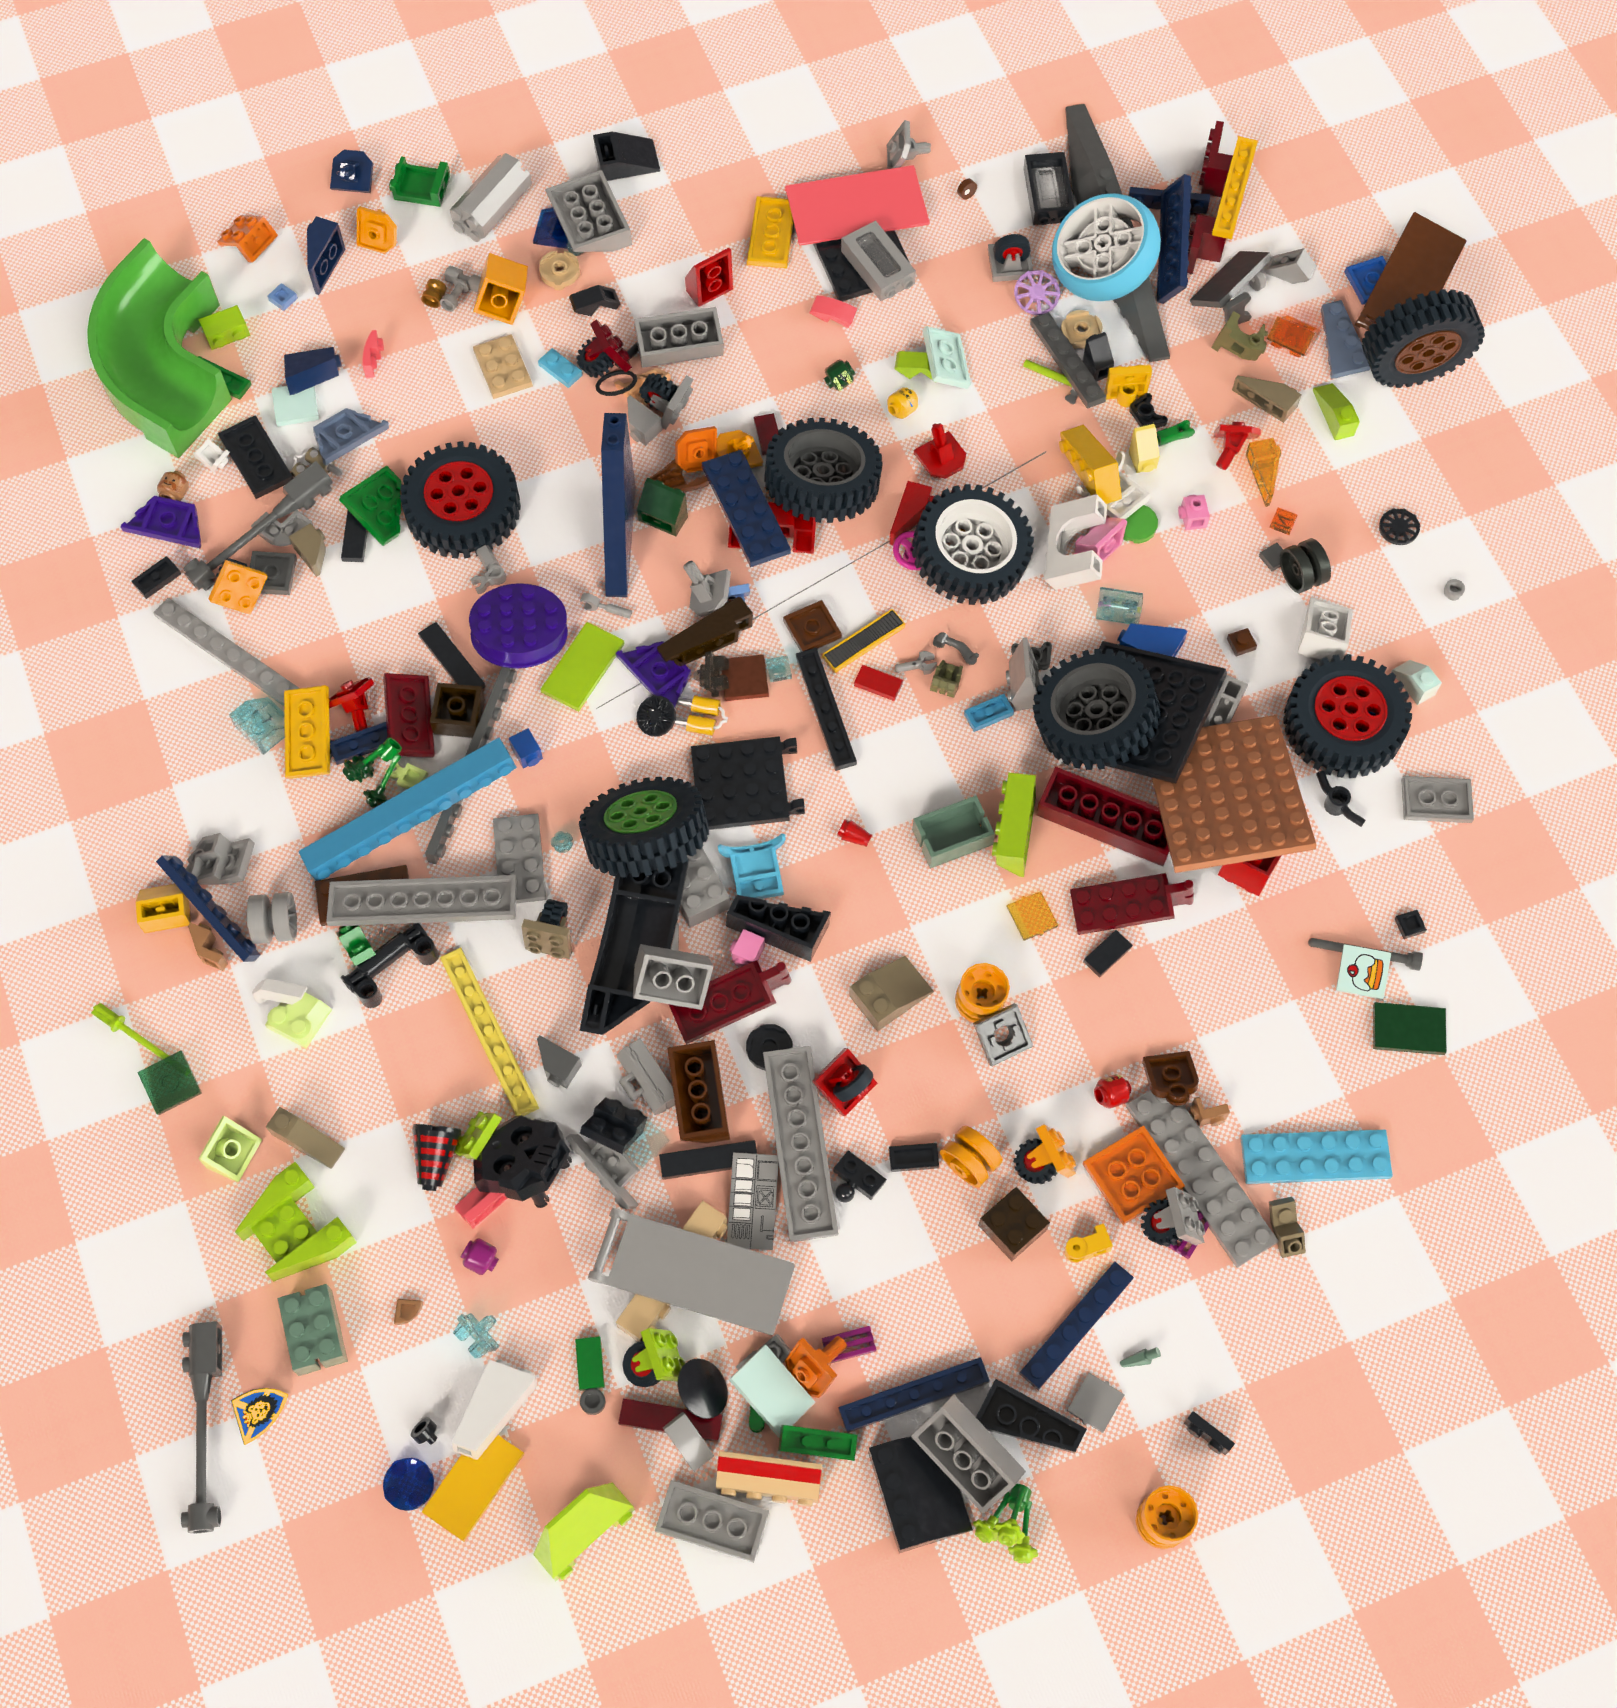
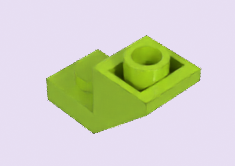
M897 352L894 368L896 371L908 379L913 378L920 372L932 379L927 352Z

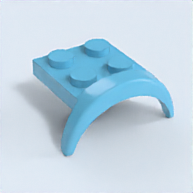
M780 834L772 840L750 846L728 847L721 844L717 846L722 856L730 858L737 895L757 899L784 895L776 850L785 843V834Z

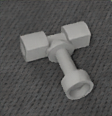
M448 266L444 273L445 281L453 283L455 288L451 294H445L442 297L440 305L446 311L453 312L458 306L457 298L461 293H467L468 290L478 292L481 277L475 274L469 277L463 275V270Z

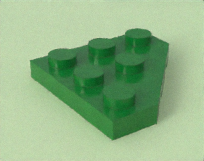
M385 466L342 494L339 501L382 546H385L399 536L401 526V480L388 466Z

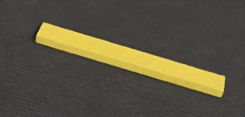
M460 947L441 956L440 960L515 1115L525 1116L538 1110L539 1106L462 948Z

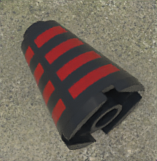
M413 1124L412 1132L417 1184L422 1185V1190L436 1191L437 1187H442L461 1136V1129Z

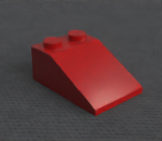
M730 248L694 265L686 275V292L698 307L733 290L732 254Z
M1282 855L1222 865L1218 876L1230 883L1236 884L1249 893L1260 896Z

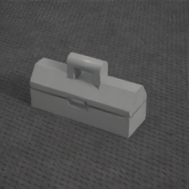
M641 1038L629 1044V1047H624L616 1056L628 1075L620 1079L619 1083L630 1100L635 1101L642 1096L654 1115L663 1113L666 1109L668 1110L675 1106L673 1087ZM634 1079L640 1086V1089L637 1091L631 1084V1081Z

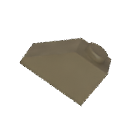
M310 523L290 535L289 539L293 549L313 574L318 577L321 574L326 553V546L324 544L326 538L319 528L315 529Z

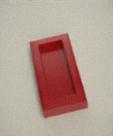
M865 665L861 666L854 681L855 687L892 701L896 700L903 685L902 679Z

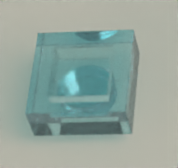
M788 656L766 659L770 683L792 679Z

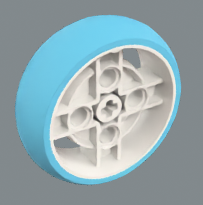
M1116 193L1102 194L1083 201L1066 215L1059 225L1053 240L1052 262L1058 279L1071 293L1090 301H1110L1131 293L1148 278L1157 263L1161 243L1157 221L1152 212L1143 203L1127 195ZM1118 218L1133 219L1141 223L1142 226L1131 228ZM1081 267L1092 275L1093 278L1075 275L1072 273L1071 268Z

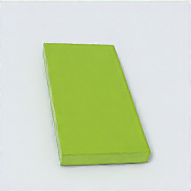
M586 622L541 687V693L579 712L616 658V652L620 651L624 646V640Z

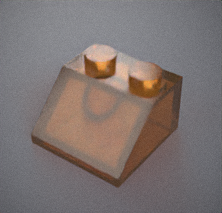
M1284 313L1277 316L1267 340L1271 341L1270 345L1278 349L1285 347L1290 350L1289 354L1300 358L1301 355H1308L1322 330Z

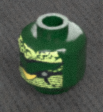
M839 359L825 368L826 377L823 379L830 389L834 387L837 391H841L854 382L853 376L855 372L847 360L844 362Z

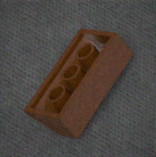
M715 1040L668 1047L680 1141L712 1143L730 1140Z

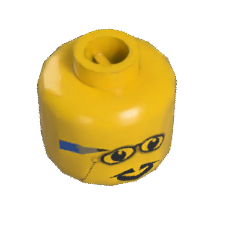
M902 387L887 399L889 413L896 418L904 419L915 412L918 407L917 394L908 388Z

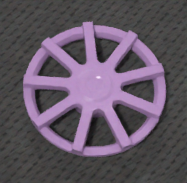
M1044 270L1027 271L1016 282L1014 296L1022 310L1032 315H1042L1055 308L1060 298V289L1057 280L1044 272ZM1031 275H1040L1037 284ZM1043 276L1050 280L1045 285H1041ZM1028 277L1031 286L1022 283V280ZM1053 284L1056 292L1046 291V288ZM1018 287L1027 289L1028 292L1018 295ZM1046 295L1056 296L1053 304L1045 297ZM1029 296L1030 300L1024 307L1019 299ZM1043 300L1050 308L1041 311L1040 301ZM1032 302H1037V312L1028 309Z

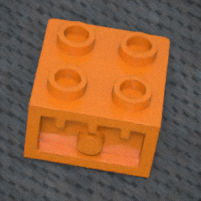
M240 215L234 220V224L229 229L221 233V238L217 243L222 246H236L245 259L253 263L274 241L278 234L264 216Z

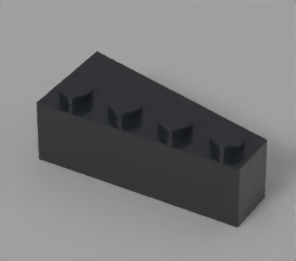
M736 895L727 912L726 927L742 933L743 929L765 938L766 944L811 962L829 927L831 912L824 910L823 912L811 911V908L807 907L800 909L789 907L785 903L772 904L767 903L763 899Z
M995 1379L976 1415V1418L988 1431L1075 1454L1087 1430L1085 1427Z

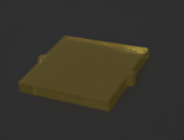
M1041 891L1027 897L1022 896L1020 900L1006 905L1023 941L1037 935L1043 936V933L1059 926Z

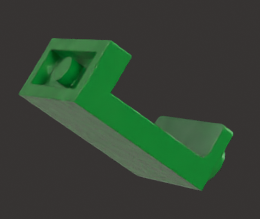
M401 156L399 163L395 165L394 178L390 180L389 184L394 200L441 207L450 179L448 162L440 161L438 169L407 164L406 157Z

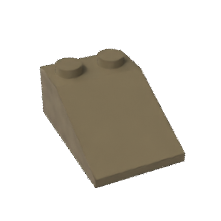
M904 956L868 973L852 984L849 996L878 1032L934 993V991L909 959Z

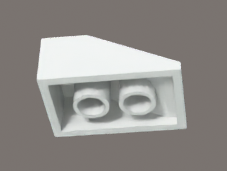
M1311 597L1299 640L1298 653L1308 658L1313 657L1320 660L1327 657L1329 662L1333 655L1339 654L1340 660H1343L1349 646L1353 609Z

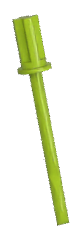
M102 1003L93 1007L94 1010L91 1014L111 1027L112 1032L120 1029L186 1077L192 1072L125 1025V1017L123 1015H117Z

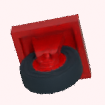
M844 1048L812 1080L841 1116H846L878 1084L873 1078V1072L869 1067L861 1064L848 1048Z

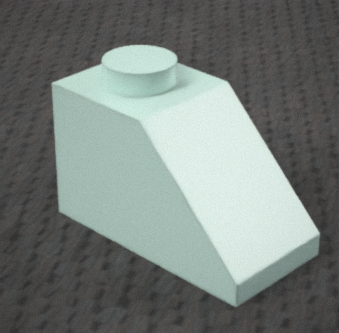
M1412 660L1406 661L1391 671L1396 675V679L1403 683V688L1417 705L1435 696L1442 684L1428 665Z

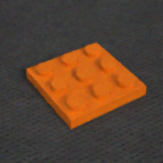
M1144 1125L1083 1161V1166L1123 1225L1144 1213L1145 1208L1150 1209L1151 1206L1149 1204L1151 1202L1157 1203L1156 1200L1161 1199L1164 1201V1199H1167V1189L1176 1187L1182 1190L1185 1187Z

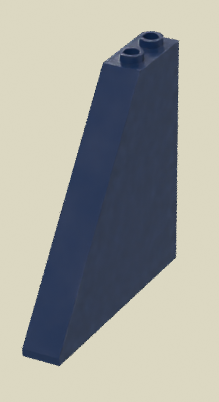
M604 413L601 466L606 597H628L636 485L627 414Z

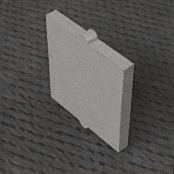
M1088 1373L1067 1411L1082 1420L1084 1425L1088 1424L1104 1433L1125 1394L1110 1386L1108 1381L1104 1382Z

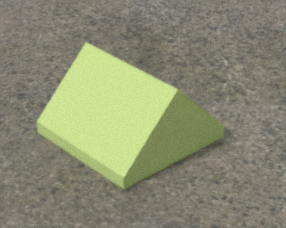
M222 1116L198 1159L206 1169L239 1182L262 1139L229 1118Z

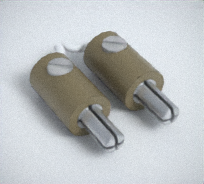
M314 447L301 455L296 454L293 457L295 460L291 471L293 477H296L307 468V466L298 462V458H303L304 456L305 460L310 464L317 461L326 473L332 472L337 476H341L343 473L340 468L335 466V461L325 466L319 450Z

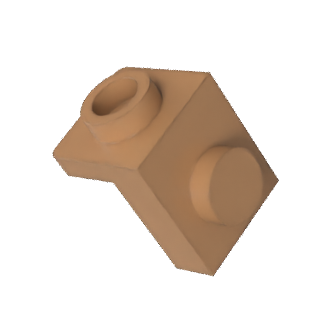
M1200 1097L1194 1098L1192 1106H1190L1191 1116L1194 1120H1197L1199 1127L1211 1124V1126L1221 1125L1225 1123L1230 1114L1228 1104L1204 1109Z

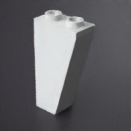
M489 1359L452 1441L453 1451L478 1460L534 1392L537 1386L536 1376L527 1369L520 1368L518 1370L512 1368L505 1361L497 1360L495 1362Z

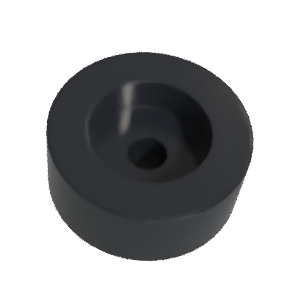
M426 1417L415 1425L410 1436L418 1444L427 1441L432 1445L438 1438L434 1434L437 1425L429 1417Z

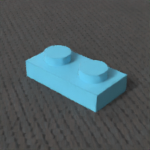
M553 348L538 360V365L567 388H570L583 376L581 369Z

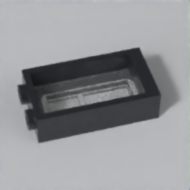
M1065 152L1025 155L1023 170L1033 225L1061 223L1066 215L1074 209Z

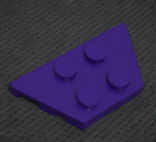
M154 495L147 501L144 507L139 508L134 513L135 517L128 523L123 522L120 526L123 532L199 549L202 546L197 508L195 504Z
M663 641L652 643L649 646H638L633 651L623 653L620 650L616 652V657L653 696L665 697L676 707L678 698L681 696L691 676V670L686 665L678 666L674 661H664L657 651V646L664 643Z

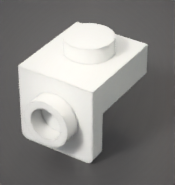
M207 439L195 452L194 457L214 473L218 468L222 470L229 462L227 457L230 452L227 449L225 451L221 450L212 441Z

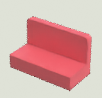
M476 1187L457 1203L454 1208L474 1229L508 1198H506L504 1193L480 1192Z

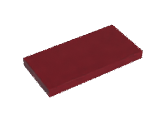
M384 673L383 684L387 738H392L400 744L402 748L399 752L400 756L433 758L435 749L433 730L430 724L429 676Z

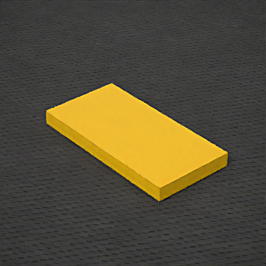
M756 197L747 265L787 269L794 224L788 199Z
M322 685L284 690L285 777L293 779L330 774L329 687Z
M497 1435L478 1460L461 1454L422 1510V1513L465 1542L524 1456V1452Z

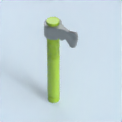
M1028 359L1025 360L1023 367L1072 387L1065 375ZM1072 387V390H1070L1071 394L1065 396V400L1074 405L1078 395Z

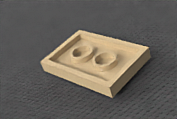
M512 334L473 346L474 354L493 400L533 387Z

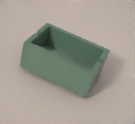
M977 795L913 818L912 831L919 846L922 847V852L930 869L993 845L995 833L987 816L984 817L985 812Z
M327 1284L306 1289L305 1295L296 1292L277 1298L292 1370L298 1376L321 1370L320 1364L316 1361L317 1359H320V1363L325 1368L348 1362L333 1291Z

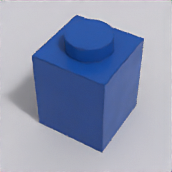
M529 728L509 737L511 749L523 769L528 766H535L543 759L541 749Z

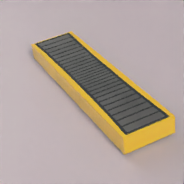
M891 609L823 653L822 658L834 673H837L904 629L905 623Z

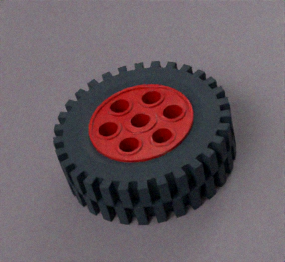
M463 441L457 442V447H452L450 442L445 443L446 449L441 450L440 445L434 447V454H431L429 450L424 452V460L418 457L415 460L416 467L410 465L407 469L409 475L405 474L403 477L404 484H401L400 500L408 528L413 533L415 540H420L421 546L424 548L429 546L430 552L434 554L439 549L440 555L443 557H447L448 552H451L454 559H458L459 553H463L465 559L470 558V552L475 551L476 553L477 549L484 545H488L491 550H493V543L500 546L503 543L501 536L508 539L511 535L510 529L514 530L516 527L515 520H519L521 504L514 472H512L509 463H505V458L502 455L497 457L496 451L492 448L487 452L485 445L481 444L479 449H476L474 442H469L468 447H464Z
M1338 654L1333 655L1330 662L1325 657L1321 659L1319 665L1317 662L1312 663L1309 670L1306 668L1301 676L1297 678L1284 709L1283 724H1287L1285 734L1290 735L1288 740L1290 746L1297 744L1294 752L1298 756L1304 753L1303 761L1306 764L1311 760L1314 761L1313 768L1319 771L1321 766L1325 767V774L1331 775L1332 771L1335 770L1337 771V777L1343 778L1345 773L1349 772V778H1356L1359 771L1362 777L1368 776L1370 770L1373 773L1378 772L1381 766H1387L1390 760L1394 759L1411 727L1412 713L1410 711L1412 704L1407 702L1409 698L1408 692L1401 693L1404 687L1401 681L1394 683L1396 675L1393 672L1386 675L1387 667L1381 665L1379 669L1374 667L1375 660L1370 659L1368 664L1364 663V656L1358 655L1356 661L1352 660V654H1345L1343 660H1340ZM1323 708H1327L1331 712L1325 711ZM1368 712H1373L1376 716L1370 715ZM1334 726H1338L1342 730H1337ZM1357 728L1362 729L1364 732L1358 731Z

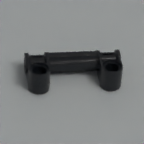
M413 923L403 933L399 932L374 951L376 955L360 963L346 976L342 975L340 978L366 1008H375L381 1004L382 994L372 978L408 951H411L423 965L434 964L438 960L439 953L433 940L427 935L423 927L419 923ZM430 949L429 952L422 953L424 950ZM374 992L371 996L365 997L367 993Z

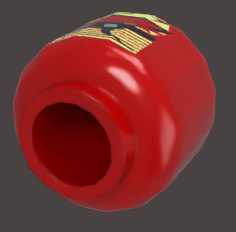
M1118 1074L1098 1080L1094 1088L1096 1101L1108 1109L1124 1105L1130 1098L1131 1085Z

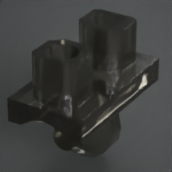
M712 651L705 652V665H700V670L693 673V678L699 681V686L710 691L712 697H718L719 691L729 688L728 677L720 675V671L728 670L729 659L725 655L715 656Z

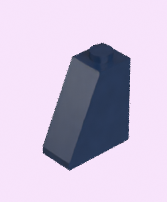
M334 347L284 355L285 380L289 394L295 395L339 376V367H342L340 354L336 355Z

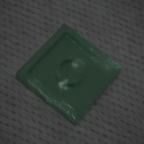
M182 1050L137 1072L158 1116L202 1094Z

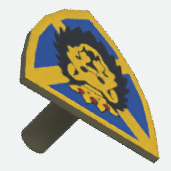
M259 1388L245 1392L231 1400L244 1445L257 1439L272 1426L283 1410L288 1394L277 1389Z

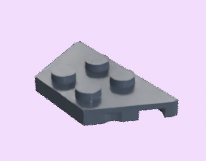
M345 408L313 427V433L323 464L325 466L386 431L389 429V422L382 420L380 423L371 420L370 415L360 414Z

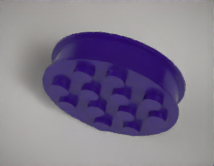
M516 583L494 588L483 594L474 603L469 614L470 635L474 649L482 658L501 667L529 668L543 664L562 650L568 636L567 613L562 601L551 591L532 584Z

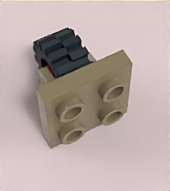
M547 899L537 921L523 920L521 927L526 950L534 954H548L557 959H570L572 944L570 928H567L568 918L566 916L568 914V905L566 902Z

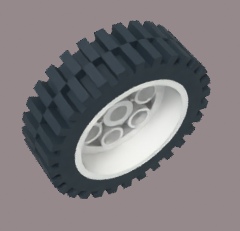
M965 484L962 491L959 485L953 486L951 493L947 488L942 491L941 496L939 494L934 496L932 502L929 501L925 510H923L913 535L912 547L914 548L912 556L916 558L914 563L916 569L922 567L919 572L921 578L928 576L926 584L929 587L936 584V593L940 595L944 590L947 592L946 599L951 600L954 595L958 597L957 603L963 604L965 598L969 599V605H975L977 599L980 600L982 605L987 604L989 598L992 602H995L1000 595L1002 598L1005 597L1009 590L1012 591L1021 580L1034 549L1032 547L1034 536H1030L1033 530L1031 526H1026L1029 521L1027 516L1020 517L1023 511L1021 507L1018 506L1014 509L1013 504L1015 501L1011 498L1007 502L1004 501L1005 494L999 492L998 496L992 494L994 488L988 487L986 492L982 491L983 485H976L975 489L971 490V484Z

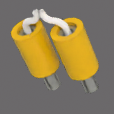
M694 695L693 699L678 698V705L691 707V712L718 716L719 711H721V716L724 719L716 726V719L689 715L688 719L676 717L674 724L686 726V731L713 736L715 729H719L723 723H727L728 717L725 716L724 709L720 707L721 700Z

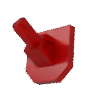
M1232 422V425L1220 424L1215 429L1213 438H1224V450L1216 462V466L1222 470H1227L1234 456L1239 453L1245 440L1257 439L1261 435V429L1245 426L1244 422Z
M941 423L933 424L931 428L933 440L914 449V455L931 476L946 479L963 470L967 453L949 431L945 433Z
M370 677L356 682L349 680L340 686L341 690L329 698V708L341 704L346 713L352 714L356 732L368 728L364 710L368 709L364 692L375 684Z

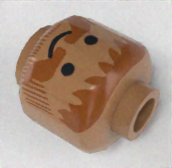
M179 471L165 472L157 485L159 497L181 501L189 488L185 475Z

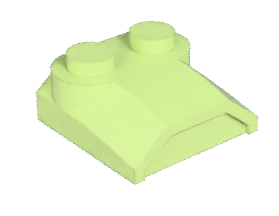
M305 992L302 999L293 1005L280 1002L277 1007L271 1009L265 1026L269 1030L307 1049L332 1009L321 1000Z

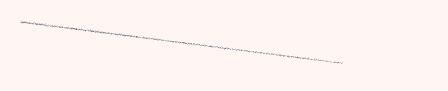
M1045 451V452H1043L1042 454L1036 456L1035 458L1029 460L1028 462L1022 464L1021 466L1015 468L1014 470L1008 472L1007 474L1001 476L1000 478L994 480L993 482L987 484L986 486L982 487V489L985 488V487H987V486H989L990 484L996 482L997 480L1001 479L1002 477L1008 475L1009 473L1015 471L1016 469L1022 467L1023 465L1029 463L1030 461L1036 459L1037 457H1039V456L1045 454L1047 451ZM881 546L875 548L874 550L868 552L867 554L861 556L860 558L854 560L853 562L847 564L846 566L840 568L839 570H837V571H835L834 573L828 575L827 577L821 579L820 581L814 583L813 585H811V586L805 588L804 590L798 592L797 594L791 596L790 598H792V597H794V596L800 594L801 592L807 590L808 588L814 586L815 584H817V583L821 582L822 580L828 578L829 576L835 574L836 572L840 571L841 569L847 567L848 565L854 563L855 561H857V560L861 559L862 557L868 555L869 553L875 551L876 549L880 548ZM790 598L784 600L783 602H781V603L777 604L776 606L770 608L769 610L765 611L764 613L758 615L757 617L753 618V620L756 619V618H758L759 616L765 614L766 612L770 611L771 609L777 607L778 605L784 603L785 601L789 600ZM639 683V684H637L636 686L632 687L631 689H629V690H627V691L621 693L620 695L616 696L615 698H617V697L621 696L622 694H625L626 692L632 690L633 688L637 687V686L640 685L641 683ZM615 698L609 700L608 702L604 703L603 705L609 703L610 701L614 700Z

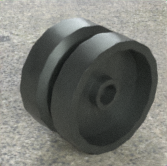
M1310 538L1300 542L1298 546L1292 545L1281 550V570L1286 582L1294 592L1300 594L1312 589L1313 586L1317 587L1330 581V561L1326 551L1316 539Z

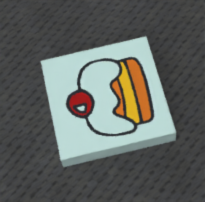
M1344 944L1336 991L1383 1000L1391 953Z

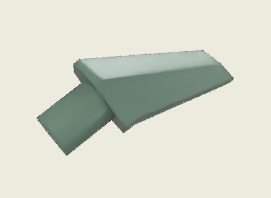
M1158 1347L1150 1350L1145 1348L1121 1360L1120 1365L1123 1368L1150 1365L1153 1359L1161 1357V1352Z

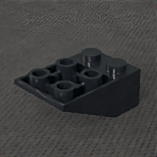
M613 131L593 135L599 170L603 171L607 181L661 172L653 139Z

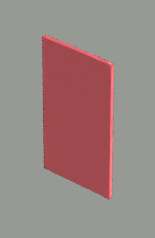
M914 165L786 185L785 191L799 246L838 240L874 221H877L885 232L929 225L930 219L928 218Z

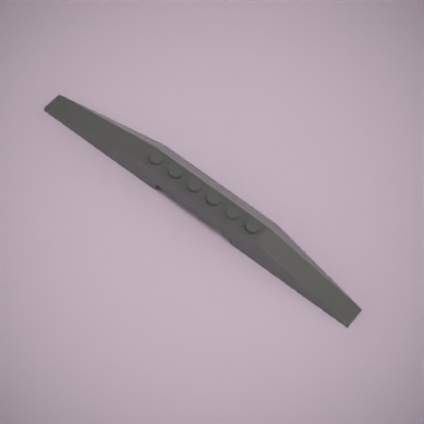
M1085 104L1067 106L1065 113L1068 131L1071 189L1076 204L1079 205L1089 198L1102 194H1122L1113 165ZM1118 218L1131 228H1134L1131 219ZM1148 276L1134 291L1114 299L1113 302L1117 303L1120 308V314L1127 320L1129 329L1133 335H1136L1138 344L1149 362L1170 359V353L1151 281Z

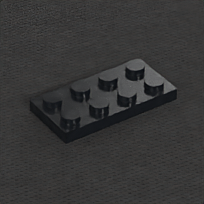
M256 415L217 433L225 449L230 452L231 459L255 499L286 485L294 479Z

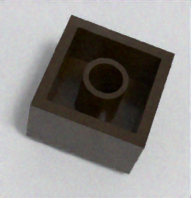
M437 682L430 718L433 733L435 735L473 738L483 714L485 703L482 687Z
M1015 1187L980 1218L978 1226L1012 1262L1048 1230L1050 1222Z

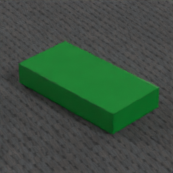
M601 1337L575 1339L579 1390L605 1388Z

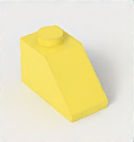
M1154 424L1134 428L1128 453L1136 473L1150 472L1157 468L1160 456Z

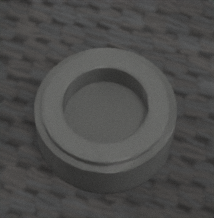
M590 1388L582 1393L580 1406L586 1414L597 1415L605 1408L606 1399L600 1390Z

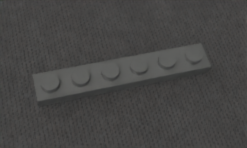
M1048 312L1031 318V327L1085 407L1088 409L1106 402L1105 393L1051 314Z

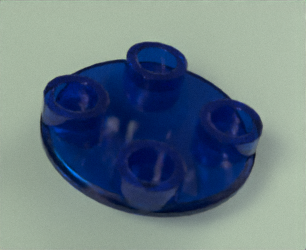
M404 1458L394 1461L387 1470L383 1480L385 1499L393 1507L404 1511L415 1510L423 1506L431 1497L434 1489V1477L431 1469L425 1462L416 1458Z

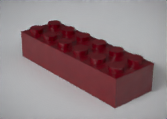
M1055 766L1039 801L1036 816L1164 867L1169 855V848L1159 807Z

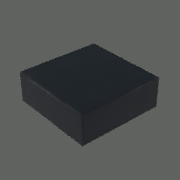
M1418 910L1398 915L1394 919L1403 939L1417 936L1427 931Z

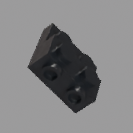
M605 1097L594 1108L593 1115L581 1126L579 1134L623 1154L644 1132L648 1117L644 1116L638 1109L634 1110L623 1106L617 1099L613 1100Z

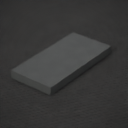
M1239 251L1190 299L1192 306L1223 308L1272 259L1270 252Z

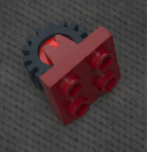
M597 319L593 321L590 325L596 337H593L592 341L588 339L586 345L582 344L581 347L583 349L578 350L580 355H577L576 359L578 360L577 364L587 375L598 378V375L600 377L604 376L603 372L608 373V368H613L614 363L625 373L632 368L629 362L630 356L622 348L624 345L622 340L617 335L613 336L612 331L606 324L602 325Z

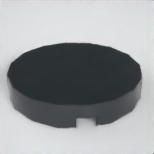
M776 1024L761 1025L749 1034L746 1041V1053L749 1061L756 1068L764 1071L763 1052L793 1048L790 1035L783 1027Z

